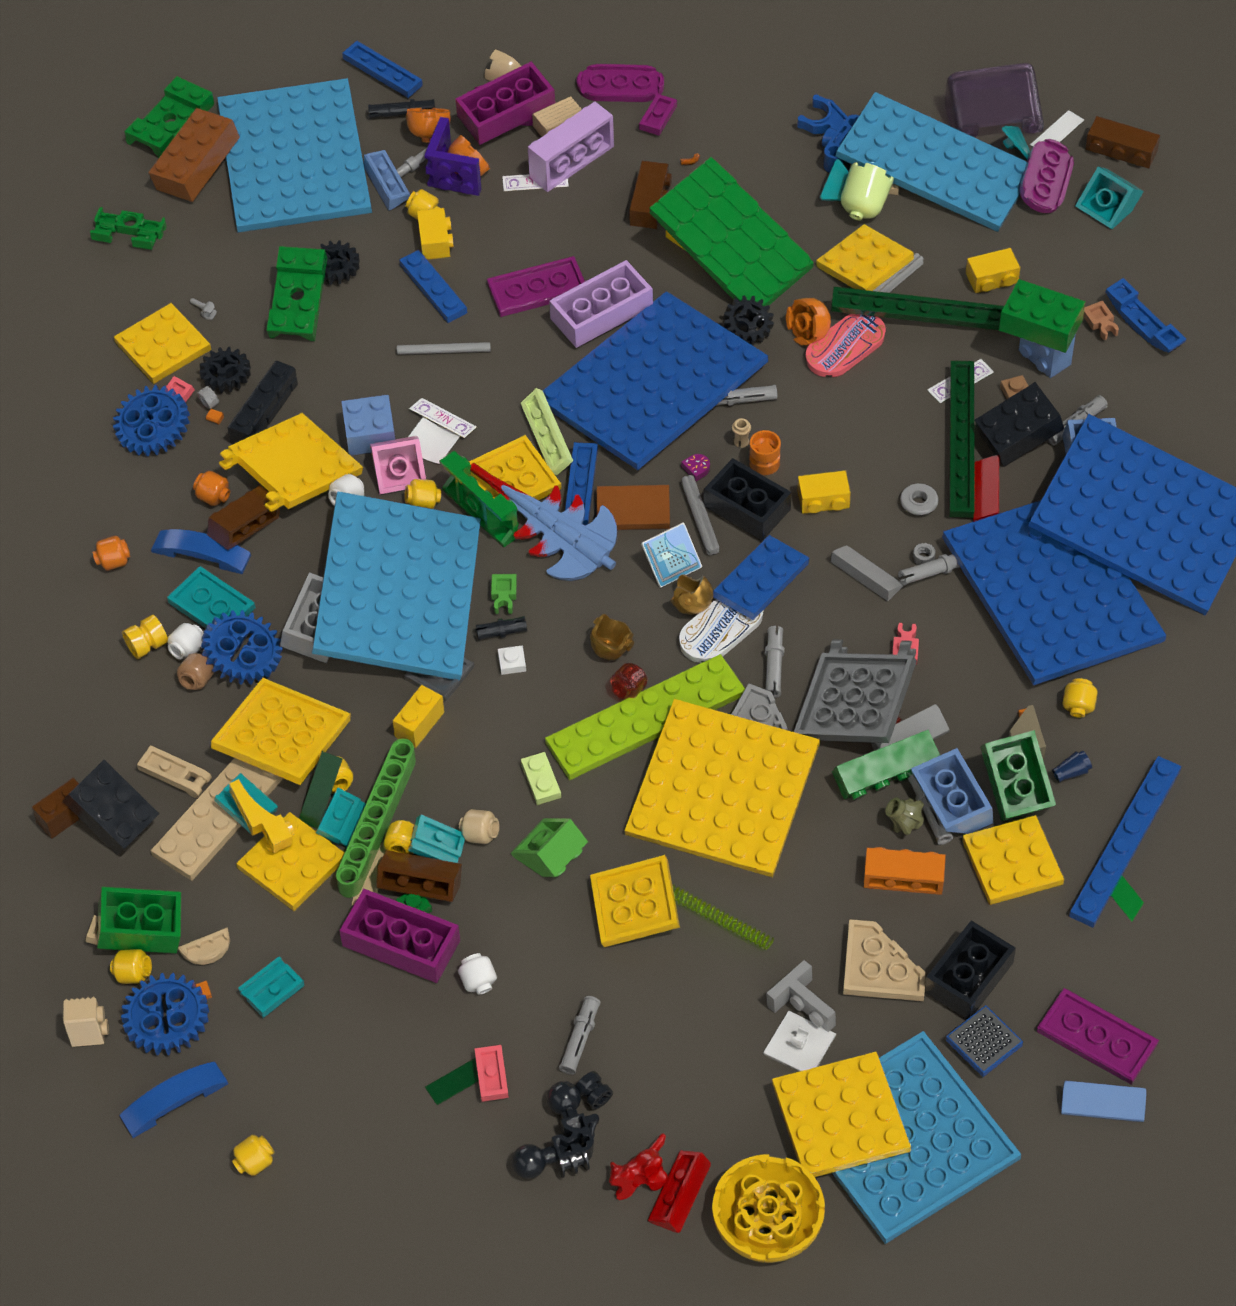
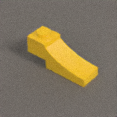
M239 779L229 783L230 794L252 836L263 832L273 853L292 845V835L295 833L289 820L284 821L281 814L275 816L262 808L248 794Z

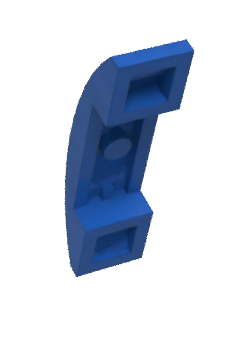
M1124 278L1106 289L1105 292L1122 318L1134 331L1156 348L1169 353L1186 342V338L1171 323L1165 326L1137 299L1139 293Z
M181 529L160 531L151 549L152 553L175 558L176 553L216 562L219 563L220 569L243 574L251 557L249 551L238 545L227 550L205 533Z
M215 1062L202 1064L181 1072L152 1088L134 1101L119 1116L132 1138L156 1126V1119L200 1094H203L204 1097L209 1096L228 1085V1081Z

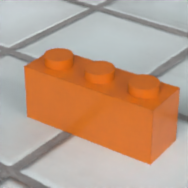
M883 847L867 848L864 888L942 895L946 855L936 852H912L908 849L899 851L888 850Z

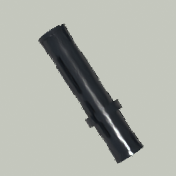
M410 99V102L368 104L369 118L403 116L407 114V109L410 108L432 109L435 108V99L422 101Z

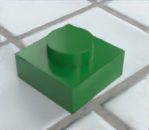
M405 894L396 899L400 903L423 912H432V906L426 897Z

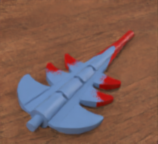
M476 463L471 464L470 472L489 484L507 500H512L518 511L528 519L524 526L514 533L515 539L532 538L540 532L544 534L542 540L535 547L529 549L530 555L548 557L560 550L564 552L559 562L547 569L548 575L559 580L575 581L589 576L597 567L599 568L602 565L610 570L615 567L616 562L609 557V554L617 541V525L612 513L605 506L602 505L597 517L585 526L582 524L585 510L580 495H575L572 505L561 513L558 511L561 505V493L557 485L554 486L550 495L543 502H540L491 475Z

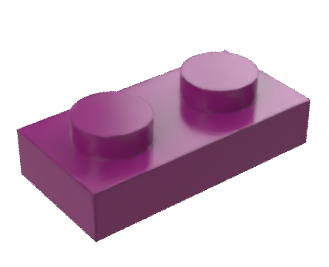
M656 94L639 123V130L660 136L677 107V100Z

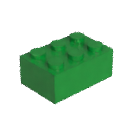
M1018 279L1001 311L999 331L1066 353L1083 321L1086 301Z
M1035 730L988 742L980 746L1001 821L1045 810L1056 805Z
M101 887L98 903L97 949H141L145 952L177 953L181 938V892Z

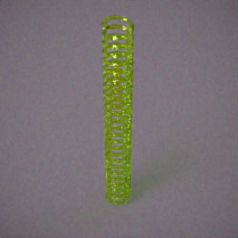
M680 887L675 889L674 897L678 894ZM684 889L680 891L678 898L675 899V901H678V904L682 903L688 909L691 908V911H696L701 916L704 915L705 918H709L710 921L713 920L714 923L718 922L719 926L727 927V930H731L732 933L736 932V935H741V938L745 937V940H750L755 945L758 944L764 950L768 949L774 941V937H772L769 945L765 947L770 938V935H767L764 943L761 945V941L765 936L764 932L756 943L761 933L760 930L757 931L755 938L752 940L756 927L752 929L750 936L747 938L752 928L749 925L746 933L743 935L747 922L744 923L741 931L738 933L743 923L740 920L734 930L738 918H735L732 926L729 928L734 918L733 915L730 916L725 925L729 913H726L723 921L720 923L725 913L723 910L716 920L720 908L716 910L713 918H711L715 911V906L711 908L709 915L706 916L711 903L707 905L705 912L702 914V910L707 904L706 901L702 903V898L698 900L696 907L693 909L698 897L695 896L689 906L693 894H690L688 897L689 892L687 891L680 901Z

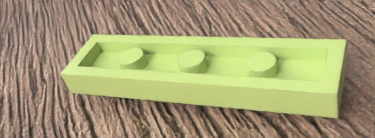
M536 388L521 402V405L547 465L555 475H558L573 462V459L543 391Z

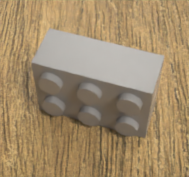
M309 572L283 629L280 646L327 663L329 657L312 654L323 577Z

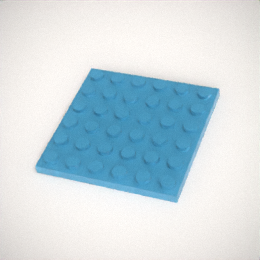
M924 1031L879 1058L907 1134L911 1151L832 1172L885 1244L1021 1159V1153Z

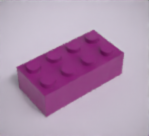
M531 61L456 98L457 117L478 144L481 145L533 119V113L555 104V90Z
M364 888L340 929L343 947L435 983H438L460 943L459 925Z

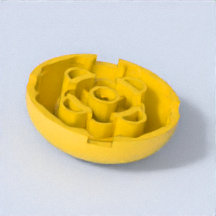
M769 1154L743 1159L724 1173L715 1188L712 1212L715 1226L721 1238L732 1250L753 1261L774 1263L799 1255L813 1243L823 1224L825 1201L818 1181L803 1165L787 1157L785 1160L769 1157ZM751 1206L755 1212L752 1215H748L747 1210L744 1208ZM784 1213H791L793 1217H787L785 1221L782 1219ZM763 1227H766L770 1229L771 1232L768 1234L760 1233L759 1230Z

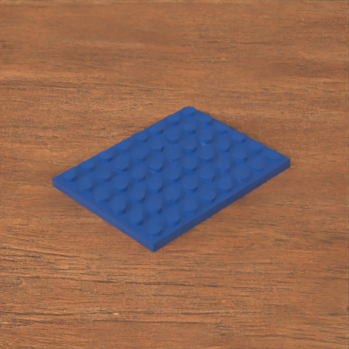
M666 291L653 301L652 305L642 310L545 388L543 393L553 414L636 470H639L727 397L731 390L734 391L768 362V355Z
M1088 414L1028 526L1206 616L1236 557V487Z
M1041 501L943 531V540L951 553L956 557L957 563L1033 685L1164 642L1167 635L1128 576L1028 526Z

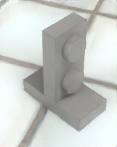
M803 960L766 993L767 1007L776 1013L790 1000L793 1007L798 1011H804L814 1025L817 1027L821 1026L829 1032L836 1026L835 1011L805 987L812 981V966Z

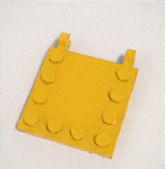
M303 413L228 446V449L220 453L224 460L219 462V465L225 470L238 463L269 491L266 497L270 500L264 506L271 512L283 505L290 509L329 490L330 484L345 474H352L357 477L363 471V466Z

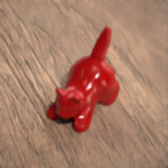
M660 1134L649 1149L639 1152L628 1163L622 1166L614 1162L610 1163L609 1183L611 1186L619 1188L616 1192L618 1200H624L632 1196L640 1185L645 1184L652 1191L663 1187L668 1175L663 1169V1160L660 1157L659 1150L665 1143V1134Z

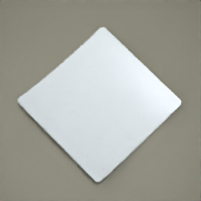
M424 417L408 436H418L422 458L440 464L439 460L447 455L460 437V435Z

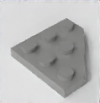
M748 684L731 715L788 730L781 712L779 713L772 692Z

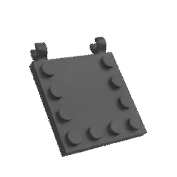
M833 639L829 653L821 654L794 732L823 741L889 743L917 662L915 659L916 649H910L912 641L902 640L897 655L847 654L848 648L842 647L843 639Z

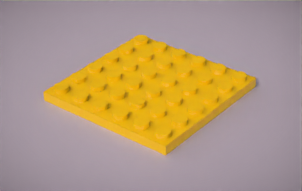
M674 699L626 825L625 835L773 878L820 745V739Z

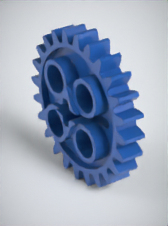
M154 385L152 390L145 386L142 393L136 389V396L133 397L128 394L129 401H121L123 409H116L119 416L113 417L116 423L113 425L116 431L115 435L123 447H127L130 453L135 450L138 456L143 451L147 457L151 451L158 455L161 448L167 452V445L170 444L175 447L174 440H182L180 432H187L185 425L190 424L188 419L190 413L186 402L180 394H176L173 388L168 391L166 386H163L161 390H159L157 385Z
M231 610L229 617L224 612L221 614L220 619L214 617L212 623H208L202 636L201 647L204 648L202 656L208 657L206 664H214L212 671L220 670V678L226 675L230 676L229 681L231 683L235 678H238L240 685H242L244 679H247L249 684L252 685L255 678L257 681H260L264 676L269 678L272 671L275 672L282 656L280 654L283 650L279 646L281 639L275 638L277 630L269 631L271 623L263 625V617L255 620L253 612L247 617L244 610H241L239 616L236 615L234 610ZM252 633L253 635L249 638L247 645L243 646L236 660L232 662L231 659L235 656L236 651L240 649L247 635Z
M161 973L159 980H155L151 975L150 983L146 984L144 981H140L142 987L140 990L132 988L134 997H125L128 1005H122L124 1014L121 1015L124 1031L128 1033L129 1041L135 1042L136 1048L144 1045L145 1053L154 1048L156 1055H159L162 1049H165L167 1055H170L171 1048L174 1047L180 1053V1045L184 1044L190 1048L189 1040L192 1038L198 1041L197 1031L205 1032L203 1023L209 1022L207 1015L209 1007L206 1004L208 1003L206 995H202L201 987H196L194 980L186 983L185 975H182L179 980H176L174 973L170 975L169 979H165L164 974ZM163 994H166V1005L168 1008V1034H164L165 1024L163 1021L164 1010L162 1005ZM178 998L183 999L180 1002H173L175 999ZM150 1002H156L154 1005L146 1006ZM178 1022H185L180 1026H174ZM157 1025L155 1029H148L150 1026Z

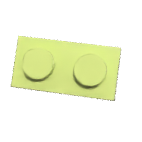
M545 752L521 759V766L537 805L561 798V791Z

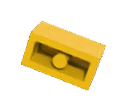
M444 208L417 211L422 254L427 260L450 257V248L454 247L452 234L447 232L451 230L450 217H445Z
M1008 248L967 258L966 275L974 292L980 293L1016 284L1020 275V266L1012 249Z
M846 471L798 476L797 491L802 514L850 508L851 493Z
M421 685L393 719L395 737L410 740L414 748H416L444 714L443 696Z

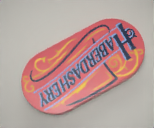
M847 315L832 326L823 339L809 344L806 350L808 368L814 374L826 377V375H832V377L843 375L882 345L886 332L884 322L877 316Z

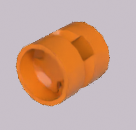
M762 430L753 434L750 439L749 465L751 469L761 475L773 474L780 467L781 440L776 433Z

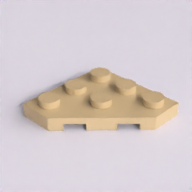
M849 919L843 994L924 1001L926 972L919 965L916 966L908 958V954L894 940L891 941L877 922Z

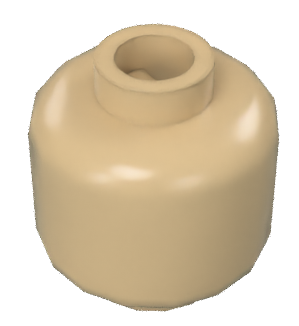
M471 809L460 819L459 831L462 832L467 842L489 844L498 835L499 821L491 811Z

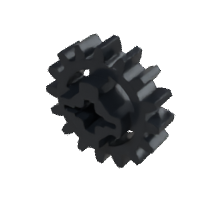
M338 240L337 244L329 241L327 246L320 244L321 249H325L327 255L324 281L329 280V285H332L333 281L341 284L342 279L350 281V275L356 276V270L360 269V259L355 247L350 248L348 242L341 245V240Z
M744 295L741 301L735 298L733 305H727V312H724L723 316L725 320L723 327L729 328L728 331L741 339L750 341L753 346L756 339L762 343L764 336L769 337L770 329L774 325L772 321L774 314L768 313L769 305L762 306L763 299L756 302L755 296L747 300ZM741 310V313L736 314V316H734V314L737 311ZM761 324H763L762 328L756 331V328L761 327Z
M219 347L217 353L212 350L209 351L210 357L204 356V363H200L201 380L204 381V385H210L213 391L219 388L220 393H223L224 389L232 392V387L240 389V383H247V377L251 376L250 361L247 360L245 353L240 355L239 349L232 352L231 347H228L226 351Z

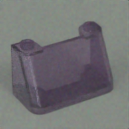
M1022 63L953 73L948 77L945 108L951 127L974 138L977 137L981 127L1021 122L1022 129L1027 133L1043 132L1044 120L1034 67L1031 64Z

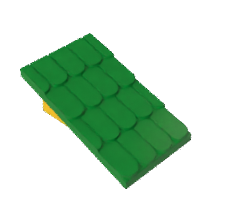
M712 157L649 208L650 214L666 230V238L687 251L733 300L736 298L741 301L744 295L747 300H750L752 296H755L756 302L763 299V307L770 305L813 268L814 262L810 259L809 255L788 236V233L759 207L758 202L737 184V180Z

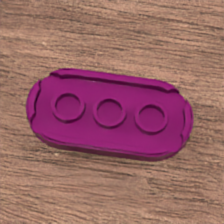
M593 64L586 67L587 69L583 72L581 71L577 76L578 92L584 98L592 101L648 102L652 101L656 94L661 95L664 90V76L661 72H657L656 68L649 65Z
M1053 139L1038 141L1033 146L1020 184V194L1024 202L1033 210L1041 213H1051L1060 207L1064 201L1074 166V159L1072 155L1070 157L1067 147Z

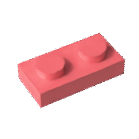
M502 1046L475 1048L482 1102L509 1098Z

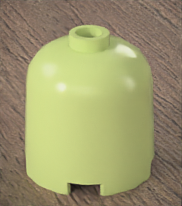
M857 162L851 165L841 194L842 207L850 214L851 218L861 221L862 219L874 218L881 212L894 182L892 176L889 178L885 176L886 170L869 163H865L864 167L858 166Z

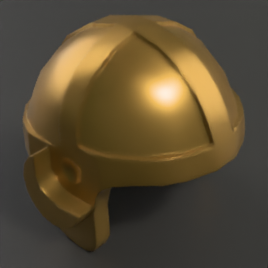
M685 574L678 577V587L674 591V597L670 600L671 603L683 614L693 615L705 611L711 605L713 599V588L707 578L702 576L695 580Z
M602 614L594 620L593 623L596 625L590 634L592 649L597 656L607 660H615L620 658L626 650L630 651L632 649L634 634L626 623L611 619L606 614Z

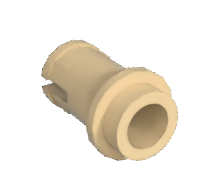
M737 419L732 425L734 444L739 447V441H741V448H744L749 444L751 425L746 419Z

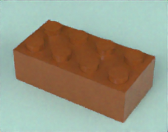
M196 108L148 172L156 190L193 202L240 138L233 120Z

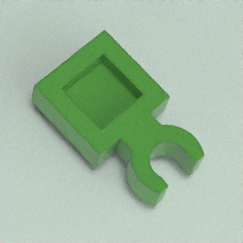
M492 574L491 597L492 600H495V614H499L501 606H507L508 614H512V600H516L517 574Z

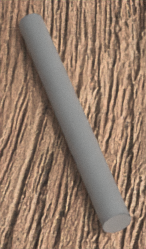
M490 342L397 345V355L491 352Z

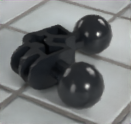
M559 1081L551 1086L546 1099L552 1112L563 1118L561 1119V1134L551 1137L550 1147L541 1149L533 1144H524L516 1149L511 1159L512 1168L518 1176L524 1179L538 1177L544 1171L546 1165L555 1162L562 1178H565V1170L567 1169L572 1174H578V1166L580 1165L585 1170L590 1169L589 1160L593 1155L594 1131L599 1123V1115L584 1116V1113L578 1114L577 1108L581 1102L580 1091L574 1084L568 1081Z

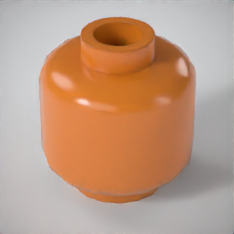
M213 471L200 473L193 485L196 497L211 506H217L221 502H226L231 493V490L228 489V480Z
M116 535L97 541L96 551L92 552L96 565L101 564L107 571L125 566L128 561L127 558L131 557L125 539L121 540Z

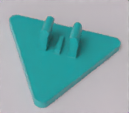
M1016 126L1002 127V130L1008 136L1003 141L1006 148L1013 149L1017 147L1028 160L1030 150L1020 128Z
M839 159L835 160L820 195L821 200L841 201V194L849 172Z

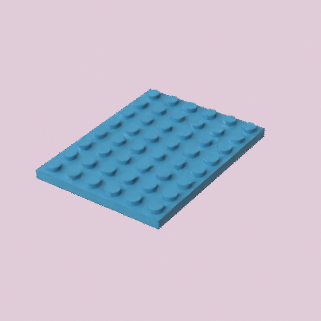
M348 78L217 97L220 116L232 119L240 136L226 156L238 232L372 213Z
M337 491L312 654L460 680L463 669L481 518Z

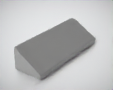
M847 545L831 553V563L886 601H889L904 586L900 581Z
M934 704L895 724L889 743L872 742V747L874 750H878L928 729L934 740L950 732V729L939 707Z

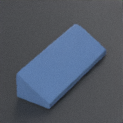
M385 150L364 155V169L388 211L394 209L410 197L408 189Z
M1064 1081L1061 1114L1144 1122L1147 1090L1137 1087Z

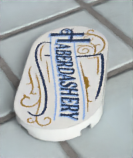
M715 599L705 611L696 615L682 628L679 636L682 653L689 660L697 663L705 662L719 654L723 657L761 624L763 611L754 620H751Z

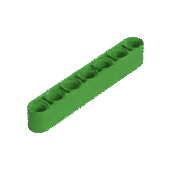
M398 739L392 744L337 870L336 878L339 893L346 898L355 897L362 890L416 763L413 743L408 739Z

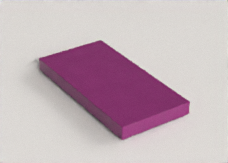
M574 256L487 279V285L500 317L549 305V301L585 282Z
M1066 988L1062 990L1037 1027L1039 1034L1131 1085L1159 1042L1153 1036Z

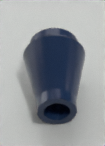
M1083 750L1080 752L1075 751L1057 767L1053 768L1052 772L1060 783L1063 780L1088 774V770L1092 769V764Z

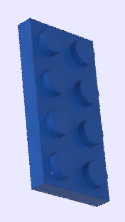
M769 535L713 590V598L754 620L809 564V557Z

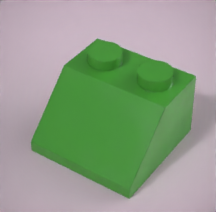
M543 818L511 852V855L542 877H557L566 870L565 866L572 859H575L582 853V848L588 841L571 819Z

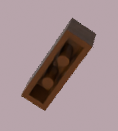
M1096 116L1087 135L1085 150L1149 169L1158 152L1160 135Z
M650 161L641 162L630 206V226L657 229L658 221L650 214L649 208L668 193L667 187H671L672 174L669 173V164Z
M259 485L255 489L246 492L239 499L230 502L223 509L214 512L208 519L207 535L229 550L278 519L280 507L271 512L264 506L265 503L270 501L266 497L269 491Z
M386 850L378 864L377 888L453 902L461 884L462 864Z

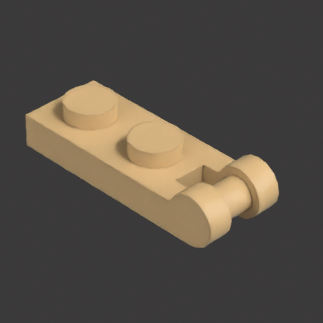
M151 745L137 763L138 770L187 792L193 798H198L202 793L201 788L203 785H207L212 779V776L206 770ZM191 776L196 778L194 782H191L188 779Z

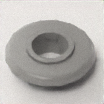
M920 483L906 487L900 497L902 507L916 515L929 514L935 510L939 500L937 492L932 487ZM922 498L925 502L917 503L913 499Z

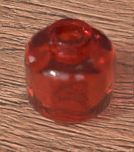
M633 663L622 665L612 675L610 680L613 693L621 699L636 698L648 683L643 669Z

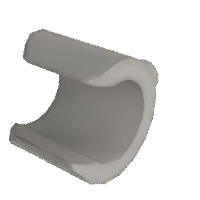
M191 298L190 303L202 309L201 315L205 319L212 320L217 311L214 310L213 302L205 304Z

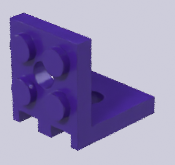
M440 117L424 155L425 159H428L426 174L430 175L427 186L479 196L482 190L479 158L447 153L451 145L449 118Z

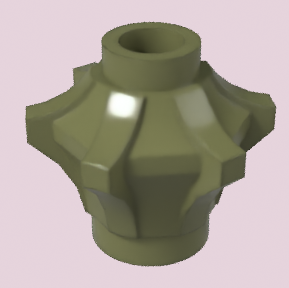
M893 798L886 806V815L893 821V829L896 833L902 830L905 835H909L912 829H919L924 822V818L921 815L924 803L920 800L914 802L911 798L907 800Z

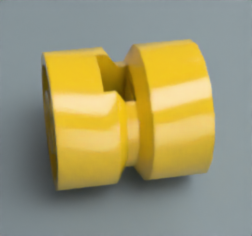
M154 615L141 620L140 627L134 625L122 631L123 639L136 659L147 655L150 652V646L157 649L168 643L167 634L160 621Z

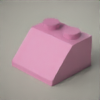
M418 436L370 444L380 494L405 490L406 485H409L414 479L426 480Z

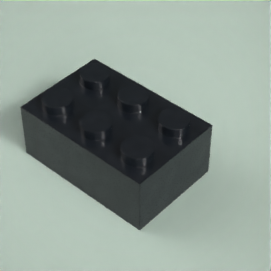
M1036 382L974 420L980 436L994 455H999V461L1003 467L1065 429L1061 415Z
M732 458L704 488V506L763 541L791 510L792 492Z
M105 759L62 800L117 855L160 814Z
M971 920L926 977L925 993L964 1018L969 1019L976 1013L1013 965L1016 947Z

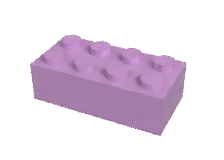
M593 102L571 118L566 119L564 123L555 129L550 130L537 141L532 142L528 146L530 178L545 191L549 192L613 148V115L598 103Z
M625 260L550 300V319L577 348L635 317L646 307L652 305L653 289L632 265Z

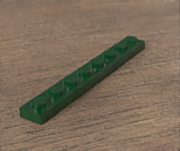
M833 287L831 304L832 312L999 330L1001 311L1004 308L1001 305Z
M951 361L950 517L974 518V361Z

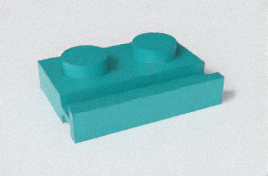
M242 773L231 781L239 779L248 794L262 808L271 814L277 811L278 806ZM228 784L219 795L215 796L214 801L251 834L230 794Z
M337 788L316 833L337 844L341 843L347 848L366 803L360 801V798Z
M420 815L416 818L411 837L412 842L408 851L422 857L458 863L465 839L461 831Z
M279 956L238 987V990L246 998L247 1002L264 1018L303 988L305 984L304 980L288 964H285Z

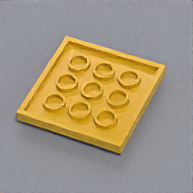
M262 678L211 740V748L301 785L318 763L322 751L326 752L350 722L351 713Z
M877 1051L772 1079V1085L798 1162L808 1169L814 1177L911 1151L907 1134Z

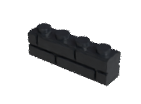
M274 361L227 427L231 444H235L267 429L291 395V392L298 385L296 369L293 366L280 361Z

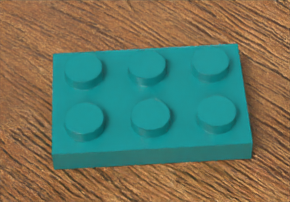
M201 566L167 597L170 605L205 629L208 623H212L214 617L220 619L223 612L229 617L231 610H234L237 616L240 615L241 610H244L245 616H248L256 608L255 602Z

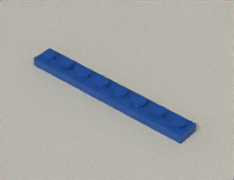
M1160 756L1156 758L1072 907L1069 917L1092 928L1095 926L1181 771L1180 765Z

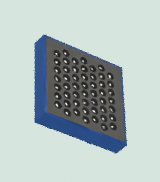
M986 1005L946 1036V1041L982 1077L1023 1046V1041Z

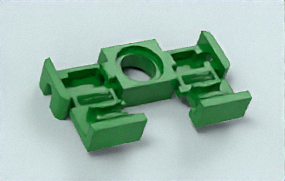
M100 207L94 218L95 230H91L90 235L92 240L111 243L113 239L111 235L117 230V233L138 236L131 238L133 247L152 250L157 237L162 239L163 231L166 230L167 226L164 217L161 222L144 219V214L124 210L121 211L120 215L104 213L103 207ZM127 221H135V222H136V223H135L134 225H132V226H126V225H125V223H126Z

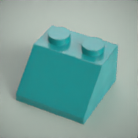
M1098 166L1075 206L1113 229L1133 211L1144 191L1109 169Z

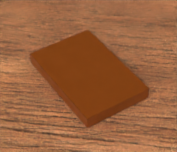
M669 485L597 486V515L602 505L605 506L612 513L617 530L670 529Z

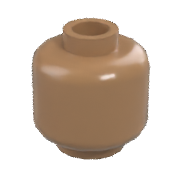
M192 653L184 659L177 669V676L183 687L190 690H200L208 683L214 673L212 671L213 664H206L208 657Z

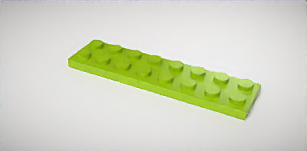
M719 654L546 737L545 743L568 779L572 780L659 738L674 699L717 710L741 698L745 688L722 655Z

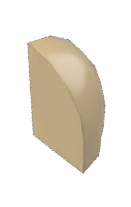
M495 49L490 56V59L493 60L491 67L485 70V79L492 81L521 67V65L511 56Z

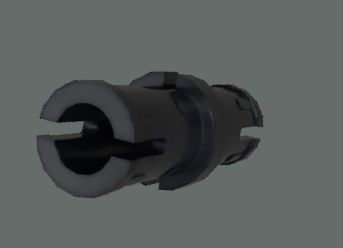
M525 616L507 620L500 618L496 622L476 625L478 640L498 636L505 638L509 634L527 632Z

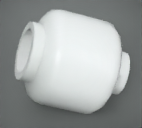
M345 474L330 484L329 499L335 506L337 491L364 496L363 482L352 474Z
M189 623L179 625L168 637L169 652L180 660L185 659L189 654L198 653L202 649V629L197 625Z
M477 953L461 961L462 965L459 967L458 973L468 992H477L478 995H482L493 989L491 985L497 980V974L487 956H481L480 953Z

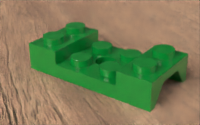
M176 76L164 89L165 96L146 117L143 120L137 117L124 131L127 144L131 145L134 141H139L151 147L159 158L196 108L209 111L214 106L213 93Z
M279 246L274 298L267 324L269 338H275L280 334L300 335L309 341H315L327 263L325 249ZM300 291L304 293L301 299H292V295L295 292Z
M453 451L439 460V463L451 474L443 485L442 490L468 515L481 518L480 526L502 547H506L516 540L514 533L518 531L519 523L517 521L518 509L515 503L510 499L507 500L502 494L493 498L488 490L484 491L476 479L471 476L470 462L464 456L461 457L457 452Z

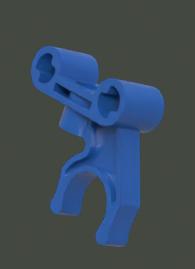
M816 94L813 96L812 106L824 110L828 115L820 120H811L800 115L798 116L797 127L812 134L825 133L822 139V146L825 147L823 166L825 171L830 173L835 160L839 159L844 165V160L835 157L836 152L860 115H850L847 117L833 100Z

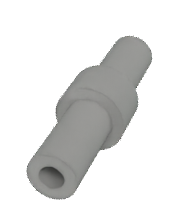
M427 148L415 157H409L404 161L405 164L396 169L400 177L420 167L419 164L426 160L424 155Z

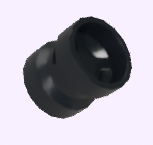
M596 1071L587 1073L576 1084L580 1095L586 1096L587 1103L593 1110L604 1106L613 1095L612 1089L607 1084L601 1082L602 1078Z

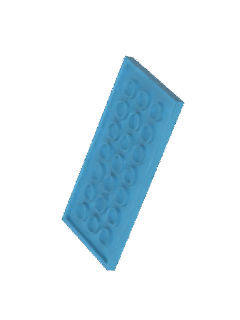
M877 92L869 100L838 148L835 156L850 164L857 162L858 166L862 167L865 166V163L878 166L886 170L885 176L888 178L892 176L894 178L893 184L997 232L1021 195L1020 184L1027 164L1026 161Z

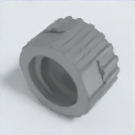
M206 386L197 393L198 398L207 409H212L219 403L217 395L209 386Z
M927 543L916 545L913 551L914 563L920 565L935 560L934 547ZM920 553H926V554H929L930 556H929V557H923V556H921V555H919V554H920Z

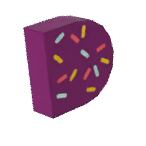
M694 454L681 461V467L689 475H692L695 481H698L709 473L710 460L705 455Z

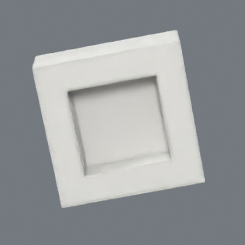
M523 645L498 649L501 675L526 672Z

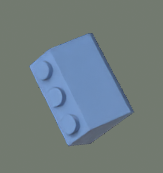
M958 748L911 768L912 774L946 832L970 834L993 824L992 807Z

